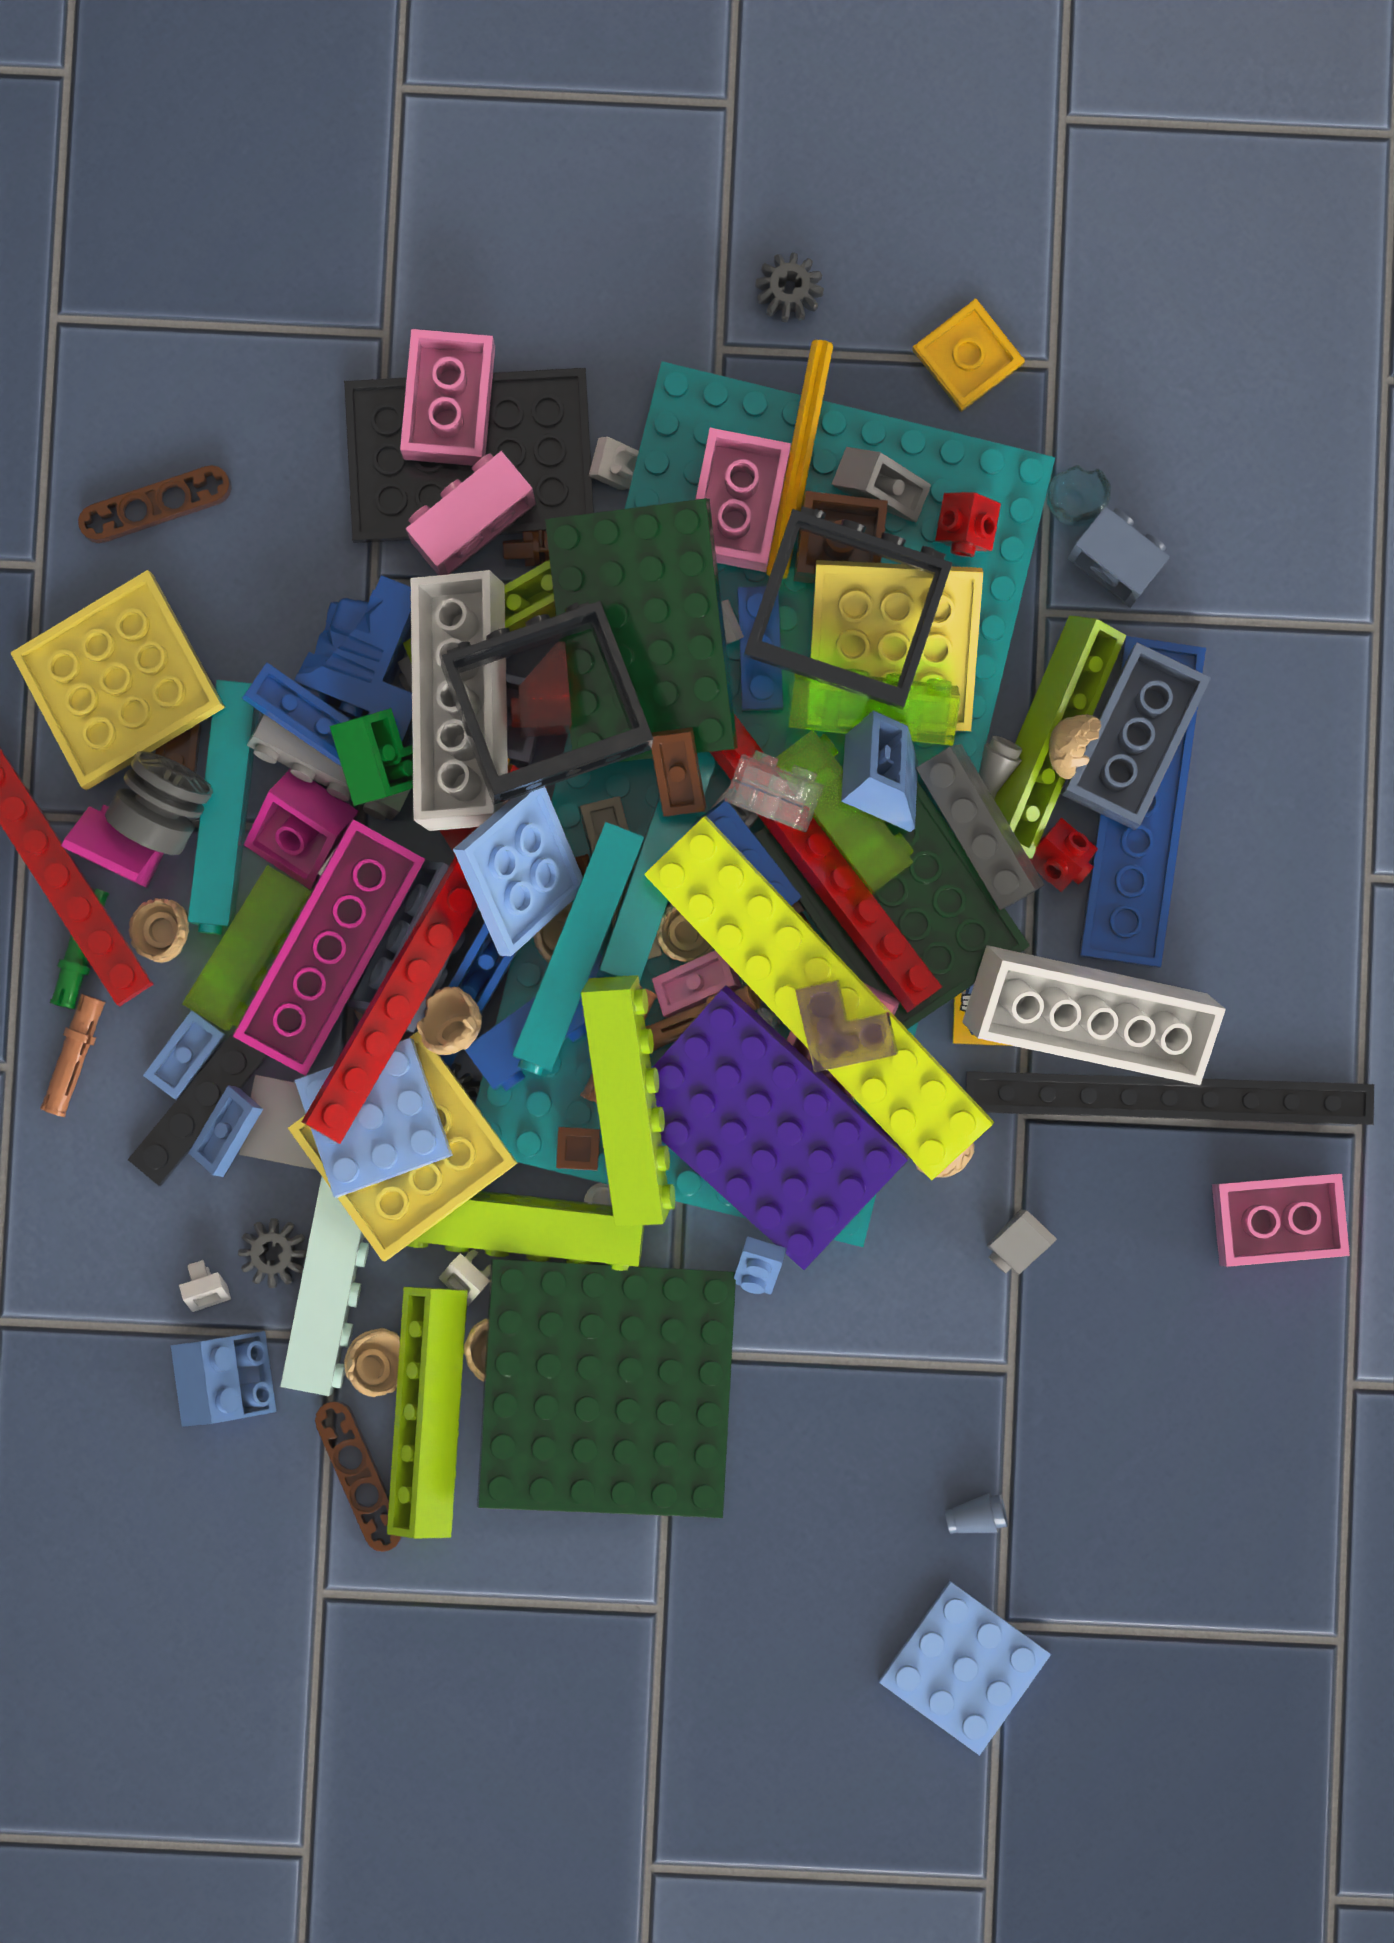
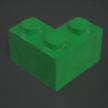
M391 708L329 726L354 806L413 789V744L403 747Z

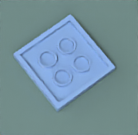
M545 787L510 799L453 849L498 954L501 956H512L572 902L583 879Z
M411 1038L398 1043L341 1144L335 1143L311 1128L333 1196L336 1198L453 1156L414 1040ZM333 1066L295 1080L305 1113H307Z
M949 1581L881 1676L879 1683L980 1756L1051 1654L956 1584Z

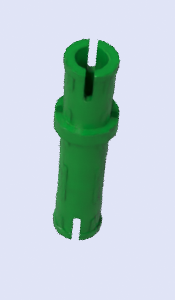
M96 888L95 890L93 889L105 907L109 893ZM70 935L64 959H59L57 967L61 969L50 1003L75 1010L84 975L88 976L91 968L87 967L88 960L72 935Z

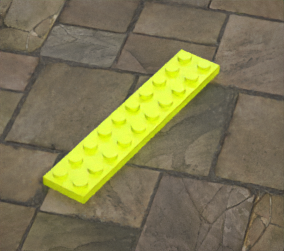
M704 816L644 874L931 1181L993 1125L994 1121L707 816Z

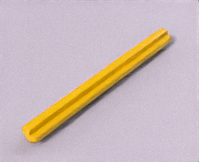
M813 340L811 343L766 571L768 576L771 574L792 509L801 511L833 350V344L825 340ZM793 549L783 579L788 577Z

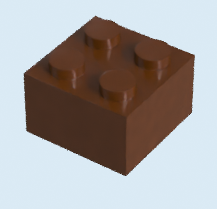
M813 491L805 492L802 506L825 512V520L839 525H841L842 519L854 521L866 526V534L881 538L882 532L885 531L888 505L886 500ZM799 529L793 581L815 584L816 560L881 563L882 557Z

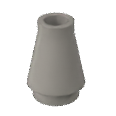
M993 736L990 743L984 745L983 758L979 770V775L993 799H995L997 792L1022 761L1019 758L1022 748L999 736Z

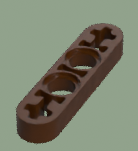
M213 465L204 466L87 506L80 513L78 519L79 529L91 542L105 543L218 505L229 497L232 489L231 481L226 472L220 467ZM212 475L217 481L223 480V484L217 486L218 493L215 495H211L209 490L196 492L200 498L196 502H194L193 494L187 486L188 482L193 481L196 489L207 485V477ZM170 488H181L185 492V501L182 506L174 509L165 506L163 502L165 492ZM134 500H140L147 506L145 517L135 522L128 520L125 516L126 506ZM113 507H116L117 515L124 524L122 527L117 528V523L114 520L104 523L103 532L97 533L93 528L88 529V525L93 523L92 516L95 514H99L102 519L114 517V514L110 511Z
M340 1401L327 1402L316 1413V1428L366 1542L376 1551H389L398 1545L402 1537L390 1535L391 1542L386 1544L382 1538L375 1540L373 1533L378 1529L374 1517L369 1522H366L363 1514L374 1513L382 1505H385L388 1511V1492L349 1406ZM333 1408L335 1413H344L345 1419L340 1423L344 1435L352 1430L355 1438L343 1440L335 1447H333L330 1439L339 1437L336 1429L333 1426L326 1427L323 1421L329 1417L327 1410ZM352 1445L361 1451L362 1462L357 1468L349 1469L341 1464L339 1455L345 1446ZM370 1483L377 1488L379 1498L373 1506H363L357 1501L356 1490L361 1484ZM382 1513L380 1518L383 1524L387 1526L388 1513Z

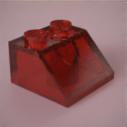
M557 642L519 685L517 698H510L511 727H519L520 738L566 735L570 733L572 720L565 642Z

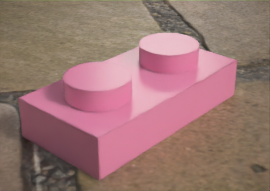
M716 951L652 978L662 1014L666 1018L706 1003L708 997L718 994L726 985L732 991L741 988L738 974Z

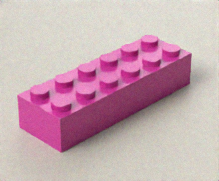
M352 819L234 1031L233 1037L306 1076L421 869L425 858Z

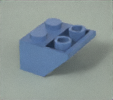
M873 710L845 735L841 802L911 832L915 829L918 773L916 767H918V760L907 725Z
M265 1331L171 1345L182 1427L214 1424L276 1412Z

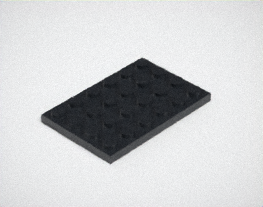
M586 368L493 373L486 455L491 453L494 457L502 451L533 488L536 504L499 535L523 534V531L546 530L545 519L594 513L592 477L589 476L591 452ZM407 377L344 381L353 543L410 540L406 528L410 525L409 518L421 507L427 505L431 508L442 499L440 493L450 483L457 479L463 482L474 473L472 470L473 466L403 459L400 445Z

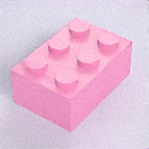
M411 329L400 451L404 460L474 466L486 455L495 357L493 336Z
M715 428L709 429L695 500L710 499L717 563L766 572L791 443Z
M502 451L494 457L491 453L482 457L472 467L474 473L463 482L457 479L450 483L440 493L442 499L431 508L427 505L421 507L409 518L410 525L406 528L411 543L438 575L451 574L536 504L533 488Z
M1342 1174L1212 1184L1220 1266L1228 1267L1350 1256Z

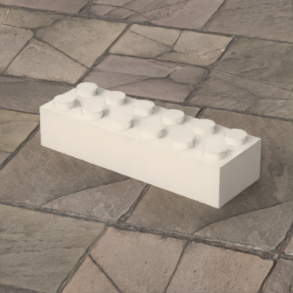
M490 570L410 578L414 821L429 831L479 827L506 804L508 800L495 805L492 803L442 671L441 655L447 654V650L458 647V643L468 641L473 645L487 640L486 636L491 632L505 628L504 583ZM506 658L459 673L498 776L508 773Z
M986 945L962 1023L979 1039L1200 1085L1226 1009L1207 993Z

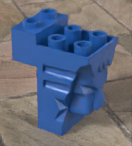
M381 575L376 589L371 593L369 602L342 598L339 602H331L327 612L326 627L318 637L315 654L308 652L294 679L296 683L328 705L332 704L339 707L338 710L351 720L391 708L403 747L409 746L413 742L412 693L392 684L399 669L397 662L403 659L406 652L403 642L411 638V587Z

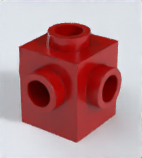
M975 492L944 493L935 541L950 546V553L964 557H974L975 551H992L1001 503Z
M1060 818L1040 840L1035 854L1030 861L1045 881L1051 883L1062 892L1072 881L1079 885L1091 872L1094 866L1089 861L1098 848L1084 834L1078 832L1063 818Z

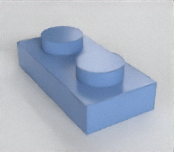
M191 1010L143 1076L177 1100L226 1034Z
M228 1085L190 1149L189 1154L213 1176L224 1177L263 1108L239 1087Z
M747 1236L734 1275L736 1284L749 1293L772 1294L787 1248Z

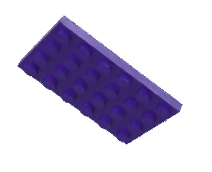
M727 985L720 990L652 1067L657 1068L659 1075V1091L655 1093L656 1105L663 1108L665 1118L664 1131L660 1132L661 1140L775 1245L787 1248L785 1254L803 1270L813 1262L910 1158L872 1117Z

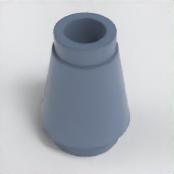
M989 1492L945 1510L950 1534L999 1533V1528L1008 1527L1006 1509L1001 1494L992 1496Z

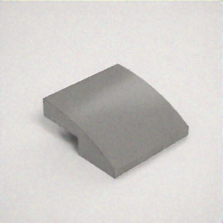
M255 1075L250 1098L262 1107L263 1111L241 1146L239 1155L317 1170L288 1129V1127L306 1114L296 1083Z

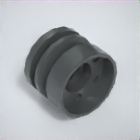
M137 752L131 762L133 769H129L123 777L125 783L131 789H119L115 793L105 813L107 822L124 836L144 847L169 855H180L195 829L187 817L199 818L204 811L202 804H206L209 801L213 789L201 776L176 761L150 752Z

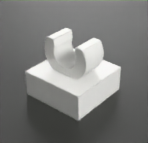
M608 436L598 438L589 476L619 490L630 489L639 451Z
M471 1250L465 1257L460 1253L439 1277L449 1289L468 1290L467 1306L490 1282L488 1277L490 1276L491 1264L483 1271H479L472 1264V1260L478 1254L476 1250Z
M204 1260L188 1265L192 1281L180 1284L179 1287L183 1301L192 1312L231 1300L226 1282L218 1272L211 1274L209 1267L205 1266Z

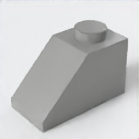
M846 447L832 482L833 486L849 496L888 501V513L912 522H917L931 487L930 483L883 453Z
M1019 1210L986 1245L993 1251L988 1258L1005 1274L1010 1269L1016 1274H1020L1047 1250L1057 1238L1027 1210Z

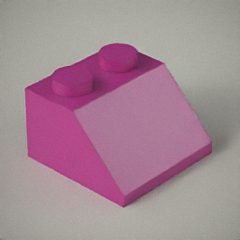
M290 768L269 790L243 845L308 889H311L320 877L318 874L319 870L338 845L350 821L356 819L359 811L343 800L330 795L325 788L316 782H305L291 774Z
M103 804L100 811L89 806L65 837L61 847L148 888L164 853L144 847L117 831L107 822L105 817L109 806Z

